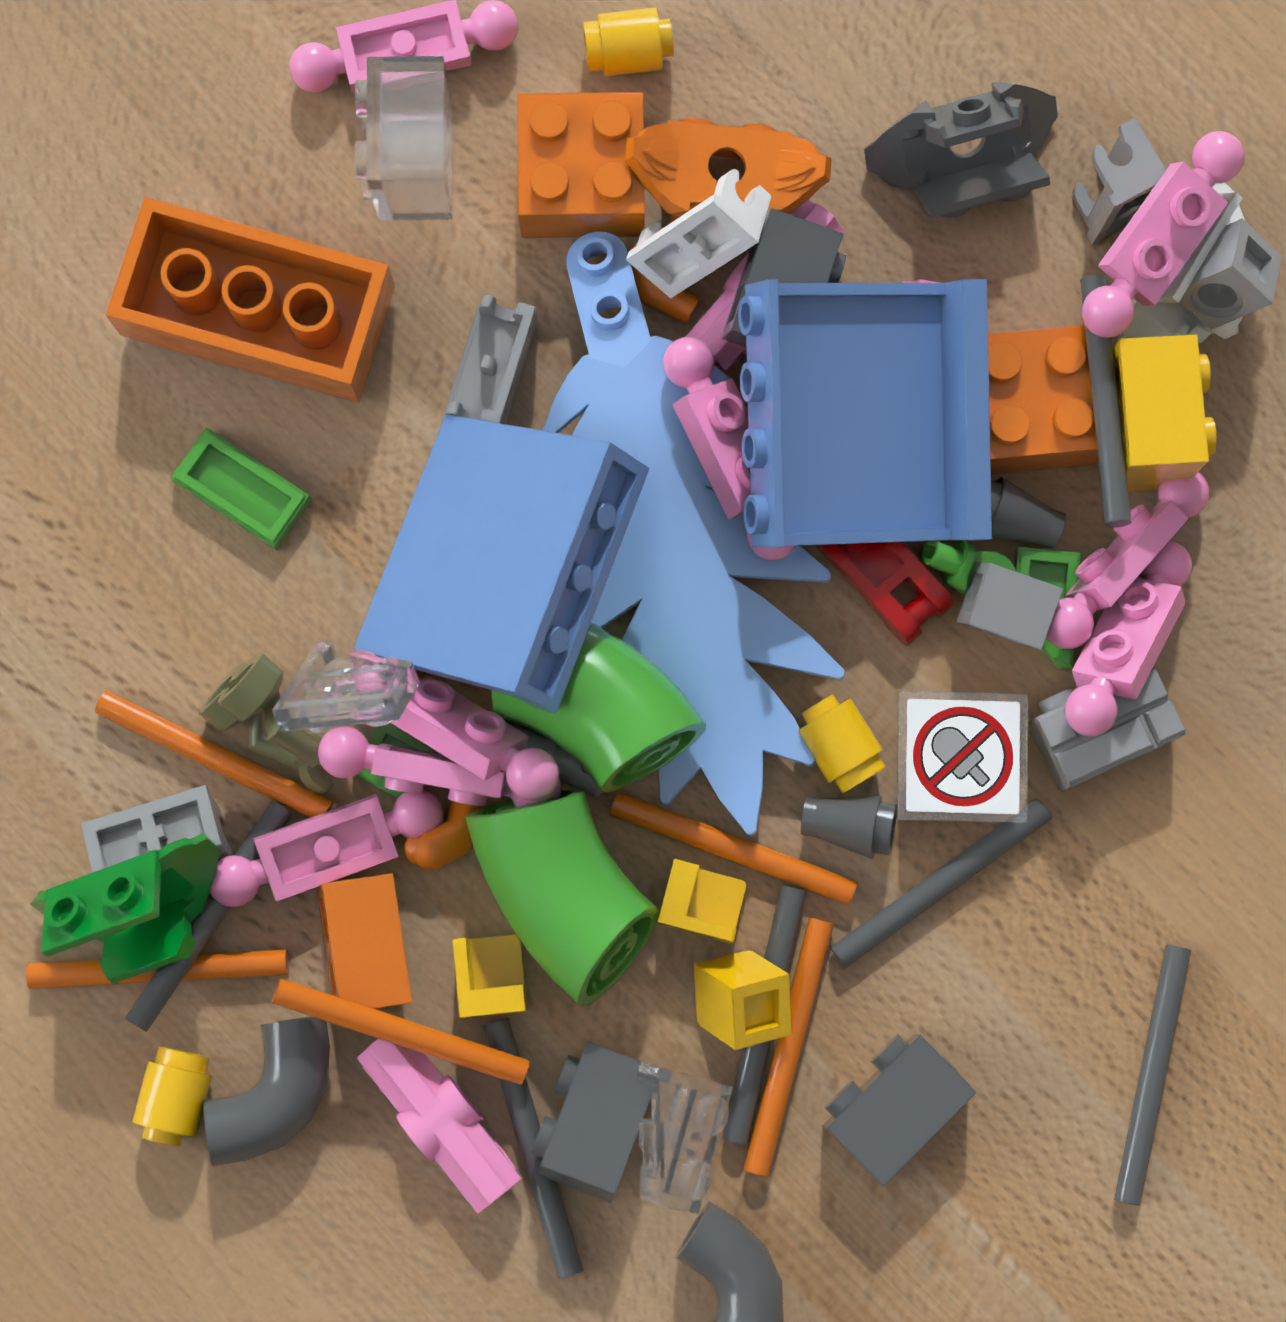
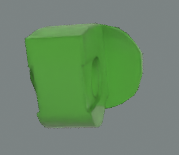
M958 540L952 546L938 541H927L922 548L919 558L923 565L941 571L942 582L963 595H966L977 561L993 563L1016 572L1014 565L1006 556L994 551H976L974 544L966 540Z

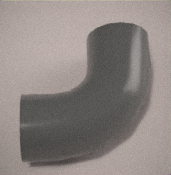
M309 1016L260 1025L265 1064L259 1082L249 1091L239 1095L204 1100L205 1129L212 1166L247 1161L279 1149L312 1120L328 1086L330 1043L326 1021Z
M709 1201L689 1229L678 1249L675 1259L704 1276L713 1285L719 1304V1311L715 1322H784L782 1280L766 1245L739 1219Z

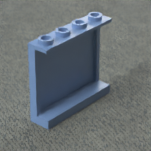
M769 279L745 285V296L742 297L739 304L738 321L742 334L746 336L747 362L744 363L741 369L740 389L744 401L748 402L749 429H746L743 434L742 457L745 466L750 468V495L745 499L743 517L745 528L751 534L752 547L992 539L987 279H962L947 283H778V279Z
M446 414L355 643L354 650L370 658L378 657L401 665L403 668L408 667L508 694L537 709L556 714L650 468L611 442Z

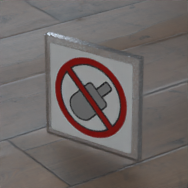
M898 691L897 820L1027 823L1028 694Z

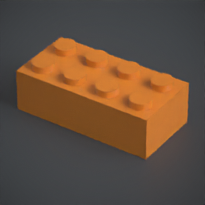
M144 197L106 312V317L120 336L359 403L395 285L387 264Z

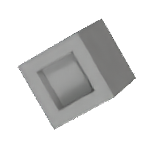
M1241 218L1225 226L1179 302L1195 314L1211 330L1271 305L1274 300L1282 255Z
M977 561L956 622L1027 647L1042 650L1063 588L993 563Z

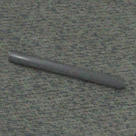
M1089 275L1080 280L1082 303H1084L1088 294L1094 289L1107 285L1104 275ZM1085 326L1105 526L1111 528L1124 527L1131 524L1113 341L1112 337L1105 338L1093 334Z
M1036 798L1022 808L1018 814L1011 816L830 947L844 968L850 966L1050 821L1052 817L1046 807Z
M271 801L235 855L245 857L250 861L260 858L253 838L285 827L292 817V813L280 804ZM209 892L202 912L191 921L192 936L197 942L190 958L159 967L126 1015V1020L145 1032L149 1030L231 907L218 903Z
M781 886L764 959L787 972L806 892ZM771 1041L745 1047L742 1050L723 1131V1140L747 1145Z
M1173 945L1165 946L1114 1197L1116 1201L1140 1206L1191 955L1190 949Z
M508 1018L483 1025L491 1048L520 1057ZM525 1077L522 1085H518L499 1078L558 1279L583 1271V1267L558 1184L538 1176L543 1158L531 1154L541 1126L527 1079Z

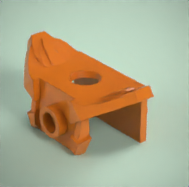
M685 118L679 121L667 120V124L652 125L640 131L637 136L627 138L625 162L632 168L643 186L658 204L670 214V223H672L714 195L718 181L709 172L708 163L712 156L743 160L745 173L736 183L735 190L738 197L744 203V199L749 192L760 185L772 196L768 210L773 208L787 214H791L830 181L832 158L821 154L820 150L808 140L793 137V132L776 131L773 127L762 124H747L741 127L714 125L713 122L701 118Z

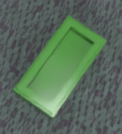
M207 427L170 478L176 485L276 551L312 501L310 495Z

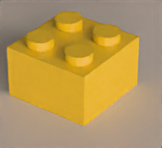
M1198 335L1119 339L1113 350L1128 492L1158 490L1161 483L1193 478L1209 462V456H1213L1216 450L1215 422L1212 417H1205L1203 393H1207L1210 388V362L1206 354H1199Z

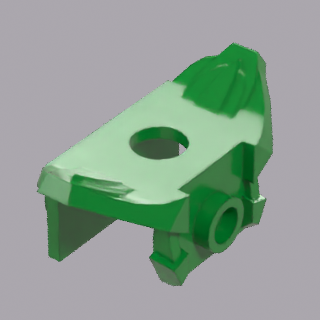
M201 833L192 839L183 838L174 841L159 850H152L47 890L39 891L30 905L44 915L41 953L48 957L93 940L103 942L102 959L99 960V963L107 980L113 984L176 961L190 958L197 942L192 936L191 921L204 908L215 876L221 849L206 834Z

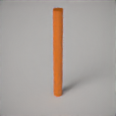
M104 691L95 707L96 714L309 818L330 811L333 807V800L314 793L307 787L112 692Z
M619 791L609 813L613 817L846 905H850L858 881Z
M809 918L790 989L792 1035L777 1039L744 1171L765 1177L769 1176L834 926L832 923L814 918Z
M288 950L199 954L182 981L288 975ZM100 959L28 963L26 968V981L29 989L111 985L113 983L107 980L100 966ZM157 969L125 979L117 984L148 983Z
M282 978L279 979L272 998V1004L518 1085H522L529 1068V1060Z

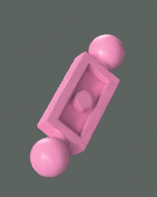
M450 0L336 27L340 49L331 50L326 45L316 42L303 44L292 54L289 71L291 78L299 88L312 93L327 90L334 84L338 75L347 73L353 94L472 66L467 45L477 43L480 47L491 51L504 49L514 41L517 35L518 20L510 6L497 0L481 3L474 9L470 18L461 20L456 0Z
M1214 131L1199 139L1192 152L1193 170L1184 161L1171 163L1101 260L1098 267L1114 281L1111 285L1094 289L1084 300L1082 319L1085 326L1093 334L1110 338L1126 331L1134 317L1133 298L1143 306L1156 305L1229 202L1212 187L1215 183H1224L1233 179L1242 169L1245 157L1244 149L1241 142L1234 135L1224 131Z
M694 337L679 338L666 349L663 357V369L667 378L673 384L687 388L689 394L679 399L672 406L729 520L743 514L745 499L750 495V468L745 466L742 457V438L745 430L749 429L748 409L733 378L713 385L710 375L714 367V358L707 344ZM747 532L748 544L751 550L760 558L773 561L780 560L788 556L795 548V546L752 547L751 534Z
M1199 472L1193 478L1161 483L1158 488L1159 502L1149 508L1141 504L1130 510L1131 524L1114 528L1118 536L1108 548L1096 550L1079 565L1075 574L1080 579L1066 593L1065 598L1059 599L1046 636L1051 644L1062 649H1074L1083 645L1092 634L1094 627L1092 615L1096 610L1111 607L1189 517L1197 515L1204 509L1209 499V486L1206 479Z
M1169 540L1141 572L1144 579L1136 578L1111 607L1105 608L1072 669L1078 688L1069 695L1065 703L1066 720L1077 733L1084 736H1098L1107 732L1113 726L1118 711L1114 695L1137 700L1186 603L1181 585L1187 581L1191 574L1192 560L1189 552L1181 544Z
M378 657L369 658L359 667L355 680L356 689L365 702L377 707L386 706L384 719L485 781L498 772L503 771L506 773L510 789L518 797L530 801L547 797L557 786L559 780L558 765L548 752L538 748L526 749L528 735L506 723L498 714L487 711L458 694L447 683L435 680L427 675L410 684L407 682L405 670L401 665Z
M342 726L330 730L323 736L318 747L320 764L330 775L338 778H350L358 775L364 769L370 770L371 774L385 776L384 787L396 791L422 794L424 784L450 789L449 800L476 806H486L488 796L500 798L501 795L511 797L517 807L553 797V800H557L561 796L560 779L553 792L547 797L536 801L525 800L518 797L510 789L506 773L503 771L484 781L444 755L382 743L379 746L369 744L365 736L352 727Z
M423 789L422 794L402 793L396 799L392 810L383 813L378 797L374 794L258 836L253 839L260 858L253 861L237 855L221 858L217 862L215 876L209 892L218 903L224 906L240 907L249 903L255 897L260 885L269 882L277 902L318 887L323 883H329L399 857L392 837L401 834L406 838H420L423 833L434 829L442 823V805L433 793Z

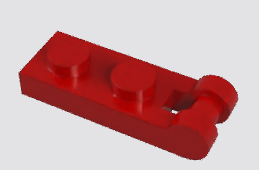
M903 542L815 545L882 618L892 634L906 646L910 645L922 634L920 626L934 614L941 617L955 605L949 592ZM907 581L916 591L917 596L903 608L891 593Z

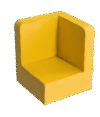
M674 859L657 925L732 944L737 931L736 926L746 890V883L741 879L699 869L697 864Z
M516 934L473 939L466 937L453 939L460 1018L528 1011L522 944Z
M742 951L694 964L697 1022L702 1028L734 1050L792 1035L790 983L787 972L753 951Z

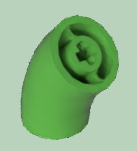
M592 622L556 714L537 709L511 695L492 690L494 713L501 716L505 721L533 730L559 745L589 773L602 792H612L645 778L682 754L706 730V723L693 705L658 666L630 644Z
M584 789L561 790V796L557 800H553V797L518 807L512 800L475 810L465 815L474 851L488 886L506 920L528 952L552 980L581 1007L597 1000L621 978L635 961L657 924L659 911L651 901L638 891L610 855L591 815Z

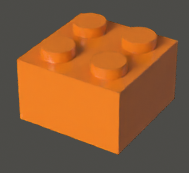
M643 92L517 93L518 218L521 238H575L598 231L608 232L617 237H639L641 231L645 228V190L632 168L625 162L627 138L637 136L644 129Z
M1085 325L988 334L991 475L1095 465L1098 461Z

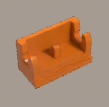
M393 873L321 884L316 891L332 995L376 1010L413 1003Z

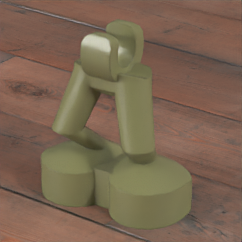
M263 653L251 659L247 664H243L233 670L201 707L199 715L221 733L250 718L248 750L296 768L299 771L303 784L314 793L324 794L329 792L333 787V783L323 777L318 769L320 762L318 747L322 738L317 734H310L285 721L279 694L283 681V671Z

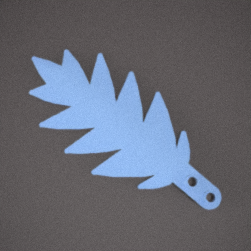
M602 231L591 232L583 235L572 244L566 258L567 270L589 355L583 356L567 375L555 396L542 431L559 433L584 412L572 436L611 442L650 468L591 622L604 628L639 604L622 640L658 666L684 693L706 723V730L696 742L659 769L660 800L662 804L670 805L674 798L702 769L720 802L745 833L752 836L757 832L763 794V752L809 767L815 764V758L798 730L800 728L793 715L748 662L835 680H842L845 672L812 636L765 598L732 577L828 583L831 580V574L827 568L800 545L795 546L788 556L780 560L773 561L760 558L751 550L748 544L743 514L728 520L715 492L711 490L713 487L672 406L679 399L689 394L687 388L673 384L667 378L663 369L664 353L674 341L659 336L650 337L632 267L626 260L628 252L624 243L611 233ZM607 255L605 260L599 264L592 265L587 263L593 256ZM621 308L620 313L614 318L605 319L600 316L607 309ZM715 366L710 375L713 385L730 379L729 376Z

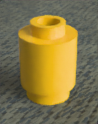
M656 7L597 14V21L583 22L588 72L603 71L604 77L659 71L663 70V57L674 56L670 19L658 20Z
M834 694L801 713L807 725L799 729V733L813 754L816 764L828 783L834 780L842 793H845L886 767L878 754L883 748L851 698L839 704Z
M165 1046L158 1047L155 1061L148 1060L132 1120L133 1123L144 1126L143 1139L180 1147L183 1135L197 1136L204 1110L203 1103L207 1098L212 1075L206 1073L210 1057Z

